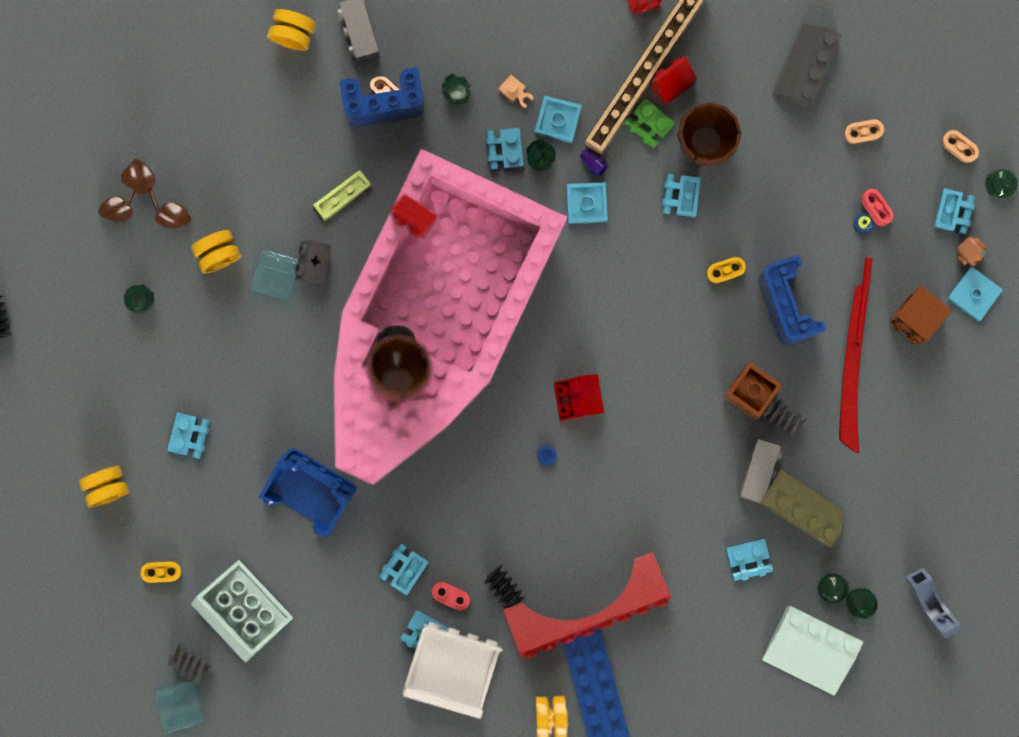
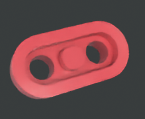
M869 189L862 194L861 202L877 225L886 226L893 220V212L879 191Z
M439 582L432 588L433 598L453 609L461 611L470 604L469 595L450 584ZM440 588L445 589L446 593L444 596L438 594ZM457 597H463V604H457Z

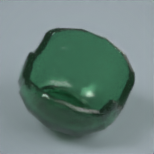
M450 74L444 78L442 82V95L447 102L461 105L469 100L472 93L471 84L464 76L459 77L455 74Z
M537 139L532 141L526 148L527 162L532 169L545 171L552 168L556 161V152L547 140Z
M997 169L990 172L985 181L987 192L999 199L1011 197L1016 192L1018 186L1016 175L1007 169Z
M144 284L133 285L124 294V304L129 311L135 314H144L154 304V292Z
M826 574L819 581L818 592L824 601L839 603L847 597L849 584L840 574Z
M858 587L849 592L846 597V607L853 616L867 619L873 616L878 609V600L871 590Z

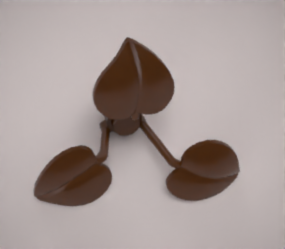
M134 158L132 163L121 174L122 183L132 189L128 200L125 202L120 196L110 197L101 204L98 210V214L105 219L115 222L126 221L133 214V209L129 204L135 192L140 195L149 192L155 210L159 212L155 216V221L159 225L166 228H178L191 220L187 210L178 203H166L161 209L158 207L153 193L155 175L138 158Z

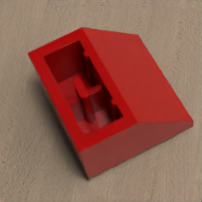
M686 56L681 59L679 57L675 58L670 62V67L665 71L662 68L653 75L654 78L650 88L664 106L693 86L697 81V77Z
M405 193L393 206L390 217L393 218V223L399 227L404 225L410 230L409 233L418 239L420 237L425 239L438 219V215Z
M598 374L581 375L553 382L560 421L604 413Z

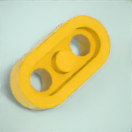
M732 257L714 263L707 270V278L714 284L737 278L744 273L746 269L745 262L739 257ZM732 265H737L738 271H733ZM718 271L720 276L714 277L713 272Z
M153 562L145 564L141 568L140 574L142 579L148 583L174 582L180 578L182 569L176 562ZM170 568L175 569V574L172 576L168 573ZM150 569L155 570V575L152 577L148 574Z

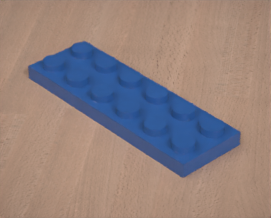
M601 628L593 630L594 633L589 636L582 637L580 635L575 637L573 642L563 644L587 736L630 737Z

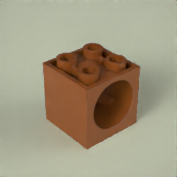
M921 285L913 290L889 321L896 331H902L907 335L908 341L914 345H921L930 339L952 310Z
M749 362L744 366L722 398L755 421L761 417L782 387V384Z

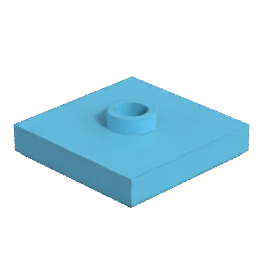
M544 95L534 134L572 143L582 105Z
M606 182L566 185L568 224L608 222Z
M971 266L947 299L979 322L1003 289Z

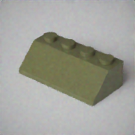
M783 470L779 471L760 504L820 544L832 548L842 531L844 511Z

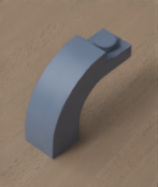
M924 568L906 577L915 600L936 632H939L946 639L962 630L960 623L943 603L933 579Z

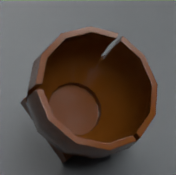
M708 102L692 107L681 118L677 137L682 153L692 163L694 162L699 169L702 166L710 167L727 162L738 150L741 129L737 117L726 106Z
M396 335L381 340L371 350L367 358L365 372L372 391L384 399L391 409H394L401 403L417 399L430 384L433 365L428 351L414 338Z

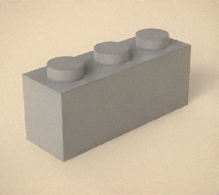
M347 0L340 2L341 9H338V14L341 21L345 20L346 27L343 30L346 39H350L352 46H348L351 57H356L357 63L378 57L379 51L364 1Z
M760 439L755 440L738 497L760 504L768 491L770 481L773 482L777 471L774 470L776 462H780L782 456L781 446Z

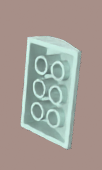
M240 560L203 590L191 603L196 611L245 663L293 619L288 611Z
M787 606L762 660L835 696L853 665L863 641L800 610Z

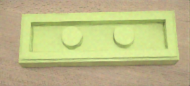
M359 170L313 206L324 221H327L371 188L372 185Z

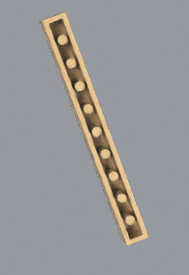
M679 0L586 139V147L600 156L603 154L653 79V75L659 70L705 0Z

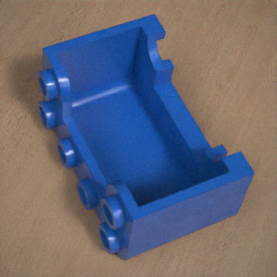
M418 67L408 68L401 72V90L365 96L362 95L361 87L357 80L353 78L339 80L344 111L348 123L353 127L416 118L424 111Z
M800 255L768 265L758 278L779 341L784 345H792L813 338L826 330L824 322L813 320L810 314L800 317L789 283L794 281L797 275L796 269L803 264Z

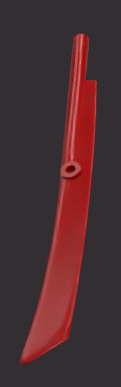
M865 257L862 286H855L841 395L839 440L855 453L860 452L857 413L858 381L873 262L871 257Z

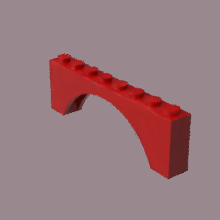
M651 552L634 559L632 575L622 594L610 606L595 615L577 620H556L535 613L523 603L503 609L521 658L529 659L536 656L537 652L541 650L550 651L562 642L563 644L571 643L575 640V637L580 635L582 637L589 636L594 633L593 630L601 628V630L607 629L616 621L625 622L631 619L632 615L637 613L639 615L646 614L650 611V608L655 606L657 608L664 607L669 604L668 601H671V595L654 553Z

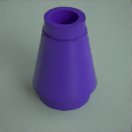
M588 148L584 149L580 154V158H582L593 174L600 176L607 170L609 166L606 162L607 160Z

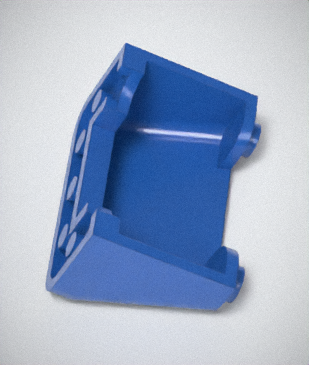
M290 448L278 460L259 498L271 506L278 505L280 502L284 503L314 522L312 527L317 535L328 538L356 493L357 487L351 481L305 453Z

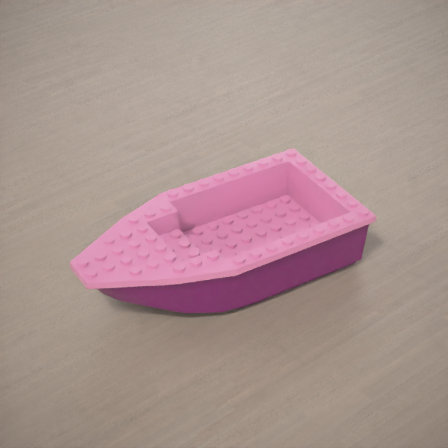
M423 149L420 150L395 204L405 193L438 215V219L425 239L422 237L418 239L409 233L410 230L404 225L399 227L393 223V218L389 214L342 312L334 374L336 467L371 484H375L444 430L490 382L567 220L566 216ZM403 325L409 328L415 335L416 341L426 348L433 368L430 384L417 399L401 403L394 409H391L384 399L372 391L365 371L368 355L377 345V338L380 332L389 326Z

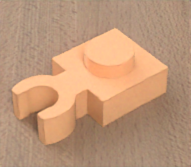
M512 75L498 88V91L512 103L516 99L519 100V104L523 109L527 108V105L523 102L525 98H528L530 101L534 100L530 93L523 92L526 87Z

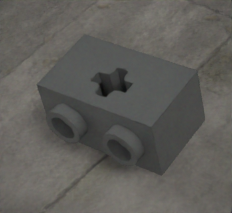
M312 240L302 241L298 248L299 260L295 267V280L316 285L325 284L331 245Z

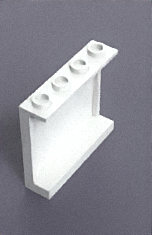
M429 622V625L423 624L403 688V696L481 719L483 713L482 706L499 652H502V648L498 646V642L490 639L484 642L479 640V636L468 633L467 636L460 635V631L449 628L448 631L440 629L441 625Z

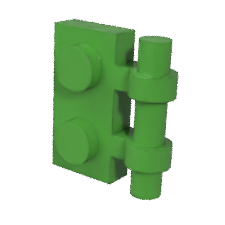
M646 98L633 112L637 120L634 122L628 118L624 122L633 134L639 135L646 145L649 144L653 148L659 143L654 139V136L658 135L663 139L675 125L674 121ZM642 123L651 129L649 133L640 127Z

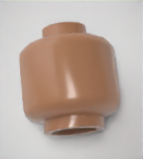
M967 237L957 247L959 254L957 258L964 265L968 263L971 266H975L985 257V249L987 247L977 237Z

